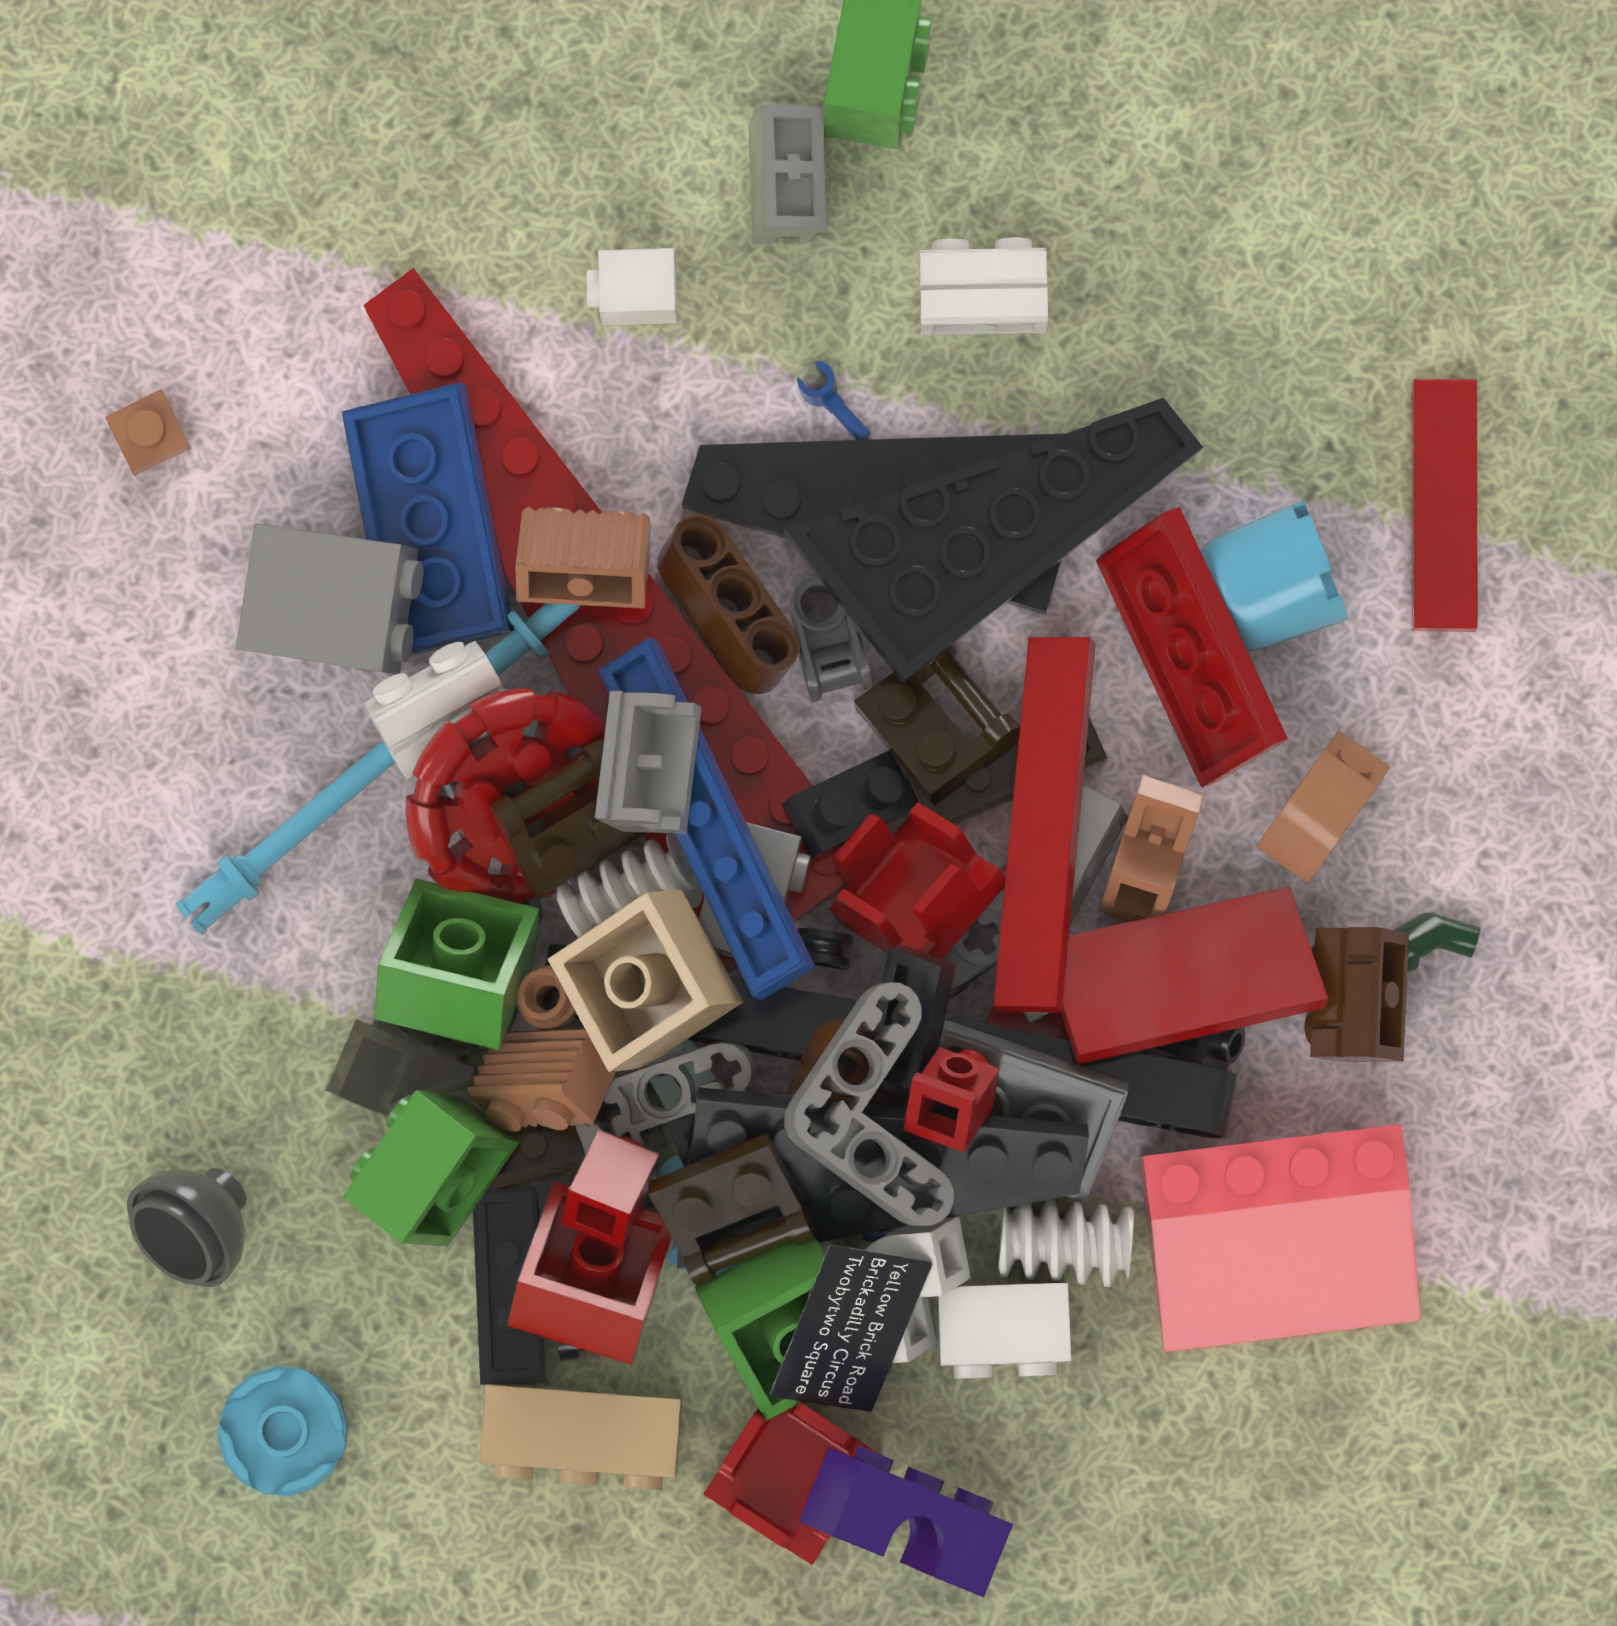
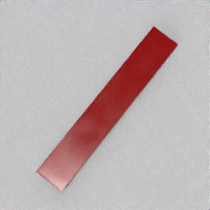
M1028 637L993 1006L999 1012L1062 1013L1096 646L1090 637Z

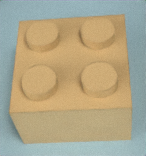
M682 890L644 893L548 959L608 1072L646 1067L743 1003L740 994Z

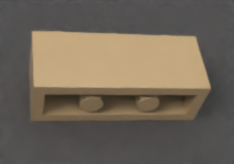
M486 1385L479 1463L494 1464L493 1477L532 1480L533 1467L559 1469L558 1482L597 1485L598 1472L624 1474L623 1487L662 1490L663 1477L677 1478L683 1400Z

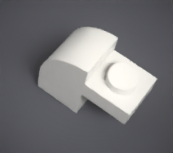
M959 1216L943 1219L932 1226L908 1225L899 1227L873 1242L864 1250L932 1262L931 1269L892 1363L909 1362L937 1344L928 1297L943 1296L971 1278Z

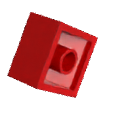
M553 1181L517 1282L507 1326L632 1365L672 1237L658 1213L642 1208L622 1249L562 1224L570 1186Z

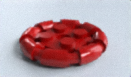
M515 688L485 696L469 704L470 712L453 724L448 720L433 735L419 756L412 772L417 781L414 793L406 797L405 816L413 851L418 859L427 861L429 864L428 875L438 885L452 891L474 892L519 904L523 902L527 904L529 903L528 900L537 896L528 888L492 816L489 805L499 800L504 790L511 784L525 782L526 790L584 756L581 750L568 760L563 753L572 746L585 748L598 739L604 742L605 735L602 732L604 728L603 720L581 701L553 690L547 692L546 695H536L531 688ZM532 720L538 721L534 734L535 737L523 735L524 727H528ZM486 732L489 738L477 744L473 749H470L468 745ZM596 780L590 781L524 821L525 825L531 824L577 796V794L597 784ZM452 781L457 782L454 799L440 796L442 785L451 784ZM459 831L464 837L448 848L451 835ZM492 857L502 863L499 874L488 873ZM557 888L538 899L540 900L557 892Z

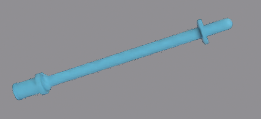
M545 603L525 621L514 610L508 613V620L515 629L486 653L497 676L502 674L530 649L537 656L543 659L546 658L550 652L540 641L576 612L581 605ZM382 740L245 856L235 855L231 858L226 854L217 862L219 869L184 899L176 902L177 907L186 918L204 902H209L210 905L190 922L192 926L203 935L213 923L244 897L251 901L259 894L257 887L261 883V875L390 768L395 761L384 741Z

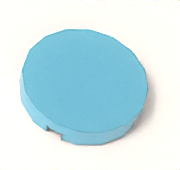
M276 1366L253 1373L232 1390L222 1411L221 1421H219L218 1441L224 1462L240 1482L263 1494L291 1496L314 1489L334 1472L346 1449L348 1423L342 1401L326 1381L304 1369Z

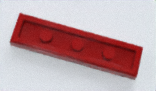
M1413 379L1412 631L1476 632L1478 629L1477 379Z

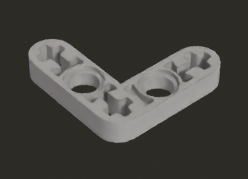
M888 982L868 988L860 996L790 1101L784 1115V1126L788 1137L799 1148L897 1220L909 1226H932L941 1222L950 1213L953 1206L954 1190L950 1180L942 1171L862 1113L921 1021L922 1007L918 996L908 986L901 983ZM895 998L899 1002L895 1008V1013L901 1018L900 1024L885 1025L875 1037L874 1041L885 1044L886 1047L882 1051L873 1040L857 1035L856 1031L858 1028L863 1033L874 1031L883 1015L881 1010L876 1007L877 1002L890 1001ZM849 1047L862 1051L869 1063L868 1074L858 1085L846 1083L840 1077L837 1069L840 1054ZM824 1081L831 1091L850 1098V1102L847 1105L843 1100L833 1101L823 1118L830 1125L829 1131L814 1132L810 1135L807 1130L810 1127L811 1121L804 1113L806 1108H821L832 1094L828 1090L821 1089L820 1085ZM867 1139L877 1142L885 1155V1164L877 1176L872 1178L862 1175L854 1164L856 1147ZM902 1162H904L907 1167L899 1173ZM897 1175L911 1185H924L928 1182L931 1186L928 1189L927 1196L934 1203L932 1208H918L914 1211L911 1208L915 1201L912 1193L901 1185L890 1186L888 1193L884 1191V1187Z
M732 1040L716 1041L614 1077L604 1101L606 1104L617 1102L620 1107V1114L612 1119L616 1136L620 1137L628 1131L632 1139L639 1142L644 1148L652 1151L645 1133L646 1129L695 1113V1083L691 1074L683 1065L686 1062L692 1061L694 1063L693 1071L695 1075L709 1070L717 1064L716 1053H723L726 1061L738 1060L741 1065V1071L733 1076L734 1087L727 1088L723 1079H715L699 1087L746 1091L753 1082L756 1072L755 1061L749 1049L741 1043ZM666 1073L675 1077L680 1083L682 1089L681 1100L673 1109L665 1110L658 1108L650 1101L647 1087L654 1075ZM596 1121L593 1126L584 1123L583 1126L575 1123L585 1154H587L598 1130L608 1133L603 1121ZM657 1165L653 1179L661 1177ZM653 1203L643 1207L645 1210L658 1213ZM673 1238L671 1240L667 1256L676 1246Z

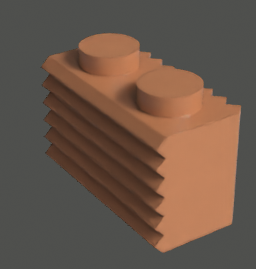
M528 506L522 510L515 566L516 601L645 608L650 562V517L645 513L637 517L632 512L627 513L624 511H612L609 513L604 511L598 514L591 510L586 514L579 509L573 513L568 509L556 507L547 509L541 507L534 511Z
M585 1028L506 1032L499 1050L488 1048L489 1053L483 1055L484 1064L478 1066L479 1075L473 1076L474 1086L468 1087L469 1096L486 1111L485 1117L487 1120L501 1129L519 1131L522 1126L527 1128L529 1124L537 1127V1124L555 1130H565L568 1125L574 1126L575 1123L581 1126L584 1123L593 1126L617 1071L608 1072Z

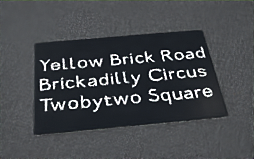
M830 1245L770 1396L871 1412L925 1284L932 1262Z

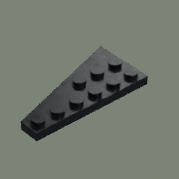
M1161 398L1092 422L1089 426L1037 441L1029 444L1026 448L1006 455L995 456L905 487L902 491L865 504L862 502L842 509L839 513L793 526L785 529L784 534L901 682L904 683L1197 455L1203 446L1168 402Z
M1066 433L700 445L682 501V508L788 539L784 534L785 529L839 513L842 509L862 502L863 504L902 491L905 487L995 456L1006 455L1026 448L1029 444L1049 437L1054 438ZM1061 561L1009 600L1007 604L1045 615Z
M698 1087L688 1165L768 1133L813 1217L818 1236L816 1239L818 1242L908 1226L807 1154L788 1137L784 1126V1115L794 1096ZM827 1100L821 1108L817 1109L806 1108L804 1115L811 1121L810 1127L807 1130L810 1135L814 1132L829 1131L830 1125L823 1118L832 1102L839 1100ZM868 1103L862 1111L864 1115L947 1176L954 1190V1203L950 1213L944 1219L1080 1194L1089 1141L1087 1124L988 1115L966 1151L961 1152L903 1131L907 1107ZM943 1110L931 1111L938 1115L957 1121L958 1112ZM867 1139L856 1147L854 1152L856 1169L868 1178L877 1176L885 1164V1155L877 1142ZM902 1162L899 1173L907 1167L904 1162ZM897 1175L884 1187V1191L888 1193L890 1186L901 1185L912 1193L915 1201L911 1208L914 1211L918 1208H932L934 1203L927 1196L928 1189L931 1186L928 1182L924 1185H911ZM776 1205L702 1235L701 1238L706 1247H709L783 1217L779 1206ZM677 1248L676 1268L685 1267V1264Z

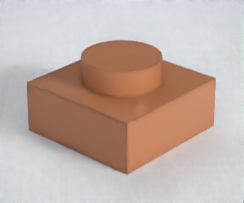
M162 389L105 416L134 476L191 449Z

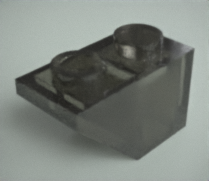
M356 1019L325 1091L388 1118L397 1103L405 1096L413 1095L415 1090L450 1095L474 1085L473 1076L478 1075L479 1072L475 1068L466 1065L470 1053L437 1039L434 1040L431 1049H427L407 1040L411 1032L410 1028L375 1019L372 1025Z

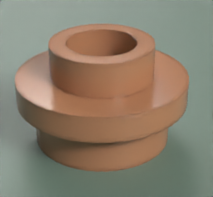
M551 965L534 969L522 980L518 989L517 1003L522 1017L530 1025L541 1030H553L566 1026L574 1019L577 1013ZM557 988L560 994L559 1001L554 1008L546 1010L543 1003L544 997L549 990Z

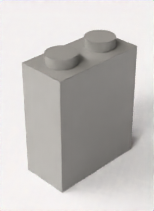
M255 523L236 650L400 674L401 662L406 663L408 661L413 646V627L407 624L411 599H416L419 596L423 582L422 562L417 561L419 549L401 544Z

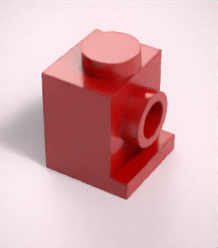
M939 1047L921 1074L916 1073L912 1079L903 1131L965 1152L993 1109L1000 1068L989 1065L985 1057L974 1050L965 1049L955 1053ZM937 1102L959 1109L957 1121L931 1111Z

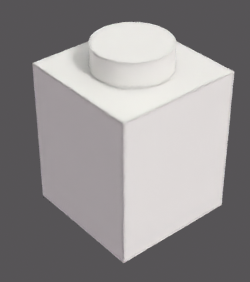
M674 248L598 250V270H587L588 308H599L602 325L677 323L676 259Z

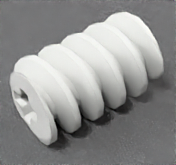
M675 833L666 834L669 849L666 853L654 839L644 843L647 862L643 863L633 850L623 852V873L610 860L601 862L599 868L602 879L601 883H598L594 875L588 870L578 874L577 880L580 890L578 894L568 882L557 887V900L561 911L578 938L646 892L682 890L692 909L699 907L702 900V889Z
M1050 1199L1045 1201L1038 1217L1034 1216L1031 1203L1016 1205L1012 1214H1008L1006 1207L1003 1208L998 1257L1000 1276L1008 1277L1015 1261L1021 1260L1026 1279L1033 1280L1041 1263L1046 1262L1052 1282H1060L1067 1265H1073L1078 1284H1086L1093 1267L1099 1268L1104 1287L1112 1286L1119 1270H1125L1128 1280L1134 1229L1133 1208L1123 1207L1115 1224L1111 1223L1107 1205L1101 1204L1097 1205L1089 1222L1085 1220L1083 1209L1079 1202L1071 1203L1064 1219L1059 1217L1055 1200Z

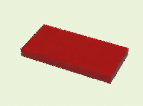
M1180 507L1161 513L1096 559L1101 574L1201 788L1224 779L1288 740Z
M1288 886L1069 935L1061 1015L1078 1065L1325 1009L1328 997L1291 888Z

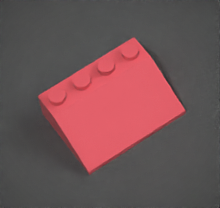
M1401 1124L1146 1155L1139 1159L1164 1352L1421 1320L1411 1194Z

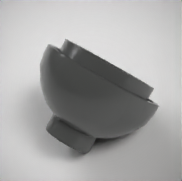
M211 1168L205 1174L182 1169L157 1172L141 1181L130 1192L127 1199V1212L132 1235L144 1255L166 1275L185 1284L214 1287L222 1284L233 1273L241 1260L245 1230L240 1210L246 1205L247 1198L240 1183L228 1172L219 1168Z

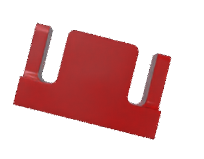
M916 803L909 811L910 816L894 834L882 818L872 813L833 857V862L847 881L848 886L846 890L842 889L834 898L836 902L829 910L838 923L887 954L889 947L905 945L943 959L1005 887V876L998 867L981 858L975 852L958 826L920 803Z
M801 1402L767 1421L758 1408L720 1465V1469L703 1495L728 1510L731 1515L780 1547L786 1548L807 1563L813 1565L831 1536L799 1522V1519L828 1448L853 1457L857 1446L876 1453L878 1452Z

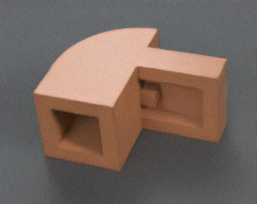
M1338 730L1255 847L1306 883H1309L1375 791L1380 781L1390 769V766Z
M1145 775L1142 776L1098 911L1128 921L1166 913L1187 845L1200 812L1204 794Z

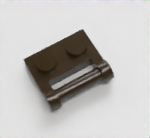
M953 645L906 682L902 683L893 672L854 700L856 711L887 749L891 751L892 755L931 803L935 802L1012 745L1019 738L1020 726L1010 714L1002 715L956 660L957 650ZM936 674L983 730L981 735L972 742H968L922 686L933 675Z
M601 739L583 748L584 756L513 799L505 795L489 805L492 816L528 888L538 898L543 897L647 833L620 831L595 819L604 745ZM596 780L597 784L531 824L525 825L524 821L590 781Z
M768 1133L649 1181L648 1195L679 1249L687 1272L696 1286L716 1279V1271L793 1240L797 1245H801L816 1239L818 1236L813 1217ZM776 1205L779 1206L783 1217L709 1247H706L701 1238L702 1235Z

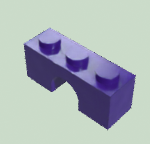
M857 1446L853 1457L828 1448L799 1522L884 1557L893 1533L908 1519L910 1525L909 1540L900 1563L981 1597L985 1596L1013 1526L1012 1523L990 1515L994 1504L993 1501L959 1487L953 1499L940 1494V1491L945 1481L909 1466L904 1478L891 1474L889 1472L894 1460L861 1446Z

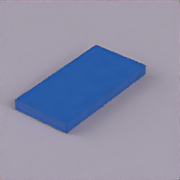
M459 382L341 411L366 539L401 544L419 549L417 561L422 562L423 582L419 596L416 599H411L407 624L412 625L414 634L410 656L438 650L454 642L469 643L511 633L514 627L510 624L507 617L511 609L467 386Z

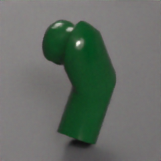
M1423 913L1394 930L1409 933L1407 972H1411L1418 968L1421 957L1426 956L1437 948L1472 958L1481 928L1434 913Z

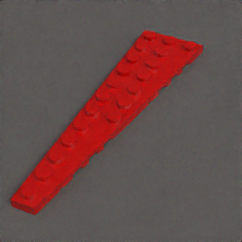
M412 268L363 306L410 394L459 382L467 386L502 568L516 594L515 566L522 510L529 506L534 511L541 507L543 509L556 507L568 509L573 513L579 509L586 514L591 510L598 514L602 512L416 270ZM649 573L645 608L581 605L576 612L541 640V643L550 652L548 656L569 696L584 703L603 720L604 728L602 732L604 735L609 694L598 670L649 637L659 642L688 703H695L702 707L699 726L745 822L798 836L781 804L792 795L813 785ZM520 602L528 618L545 604ZM647 832L643 835L646 841L654 839L665 853L669 851L666 840L667 833ZM802 843L800 853L809 855ZM841 847L814 860L810 859L802 893L790 890L786 907L791 917L795 918L794 924L848 884L833 862L834 855ZM703 892L699 907L693 909L698 920L705 897ZM718 954L728 974L738 967L734 958Z

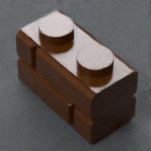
M1379 927L1316 928L1315 945L1311 950L1328 1001L1325 1009L1308 1012L1305 1018L1304 1030L1306 1039L1311 1045L1310 1057L1341 1062H1404L1409 933Z

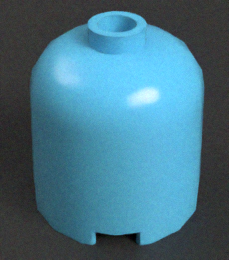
M1304 500L1219 535L1206 543L1201 550L1247 652L1261 650L1349 620L1342 597L1338 594L1330 574L1332 571Z

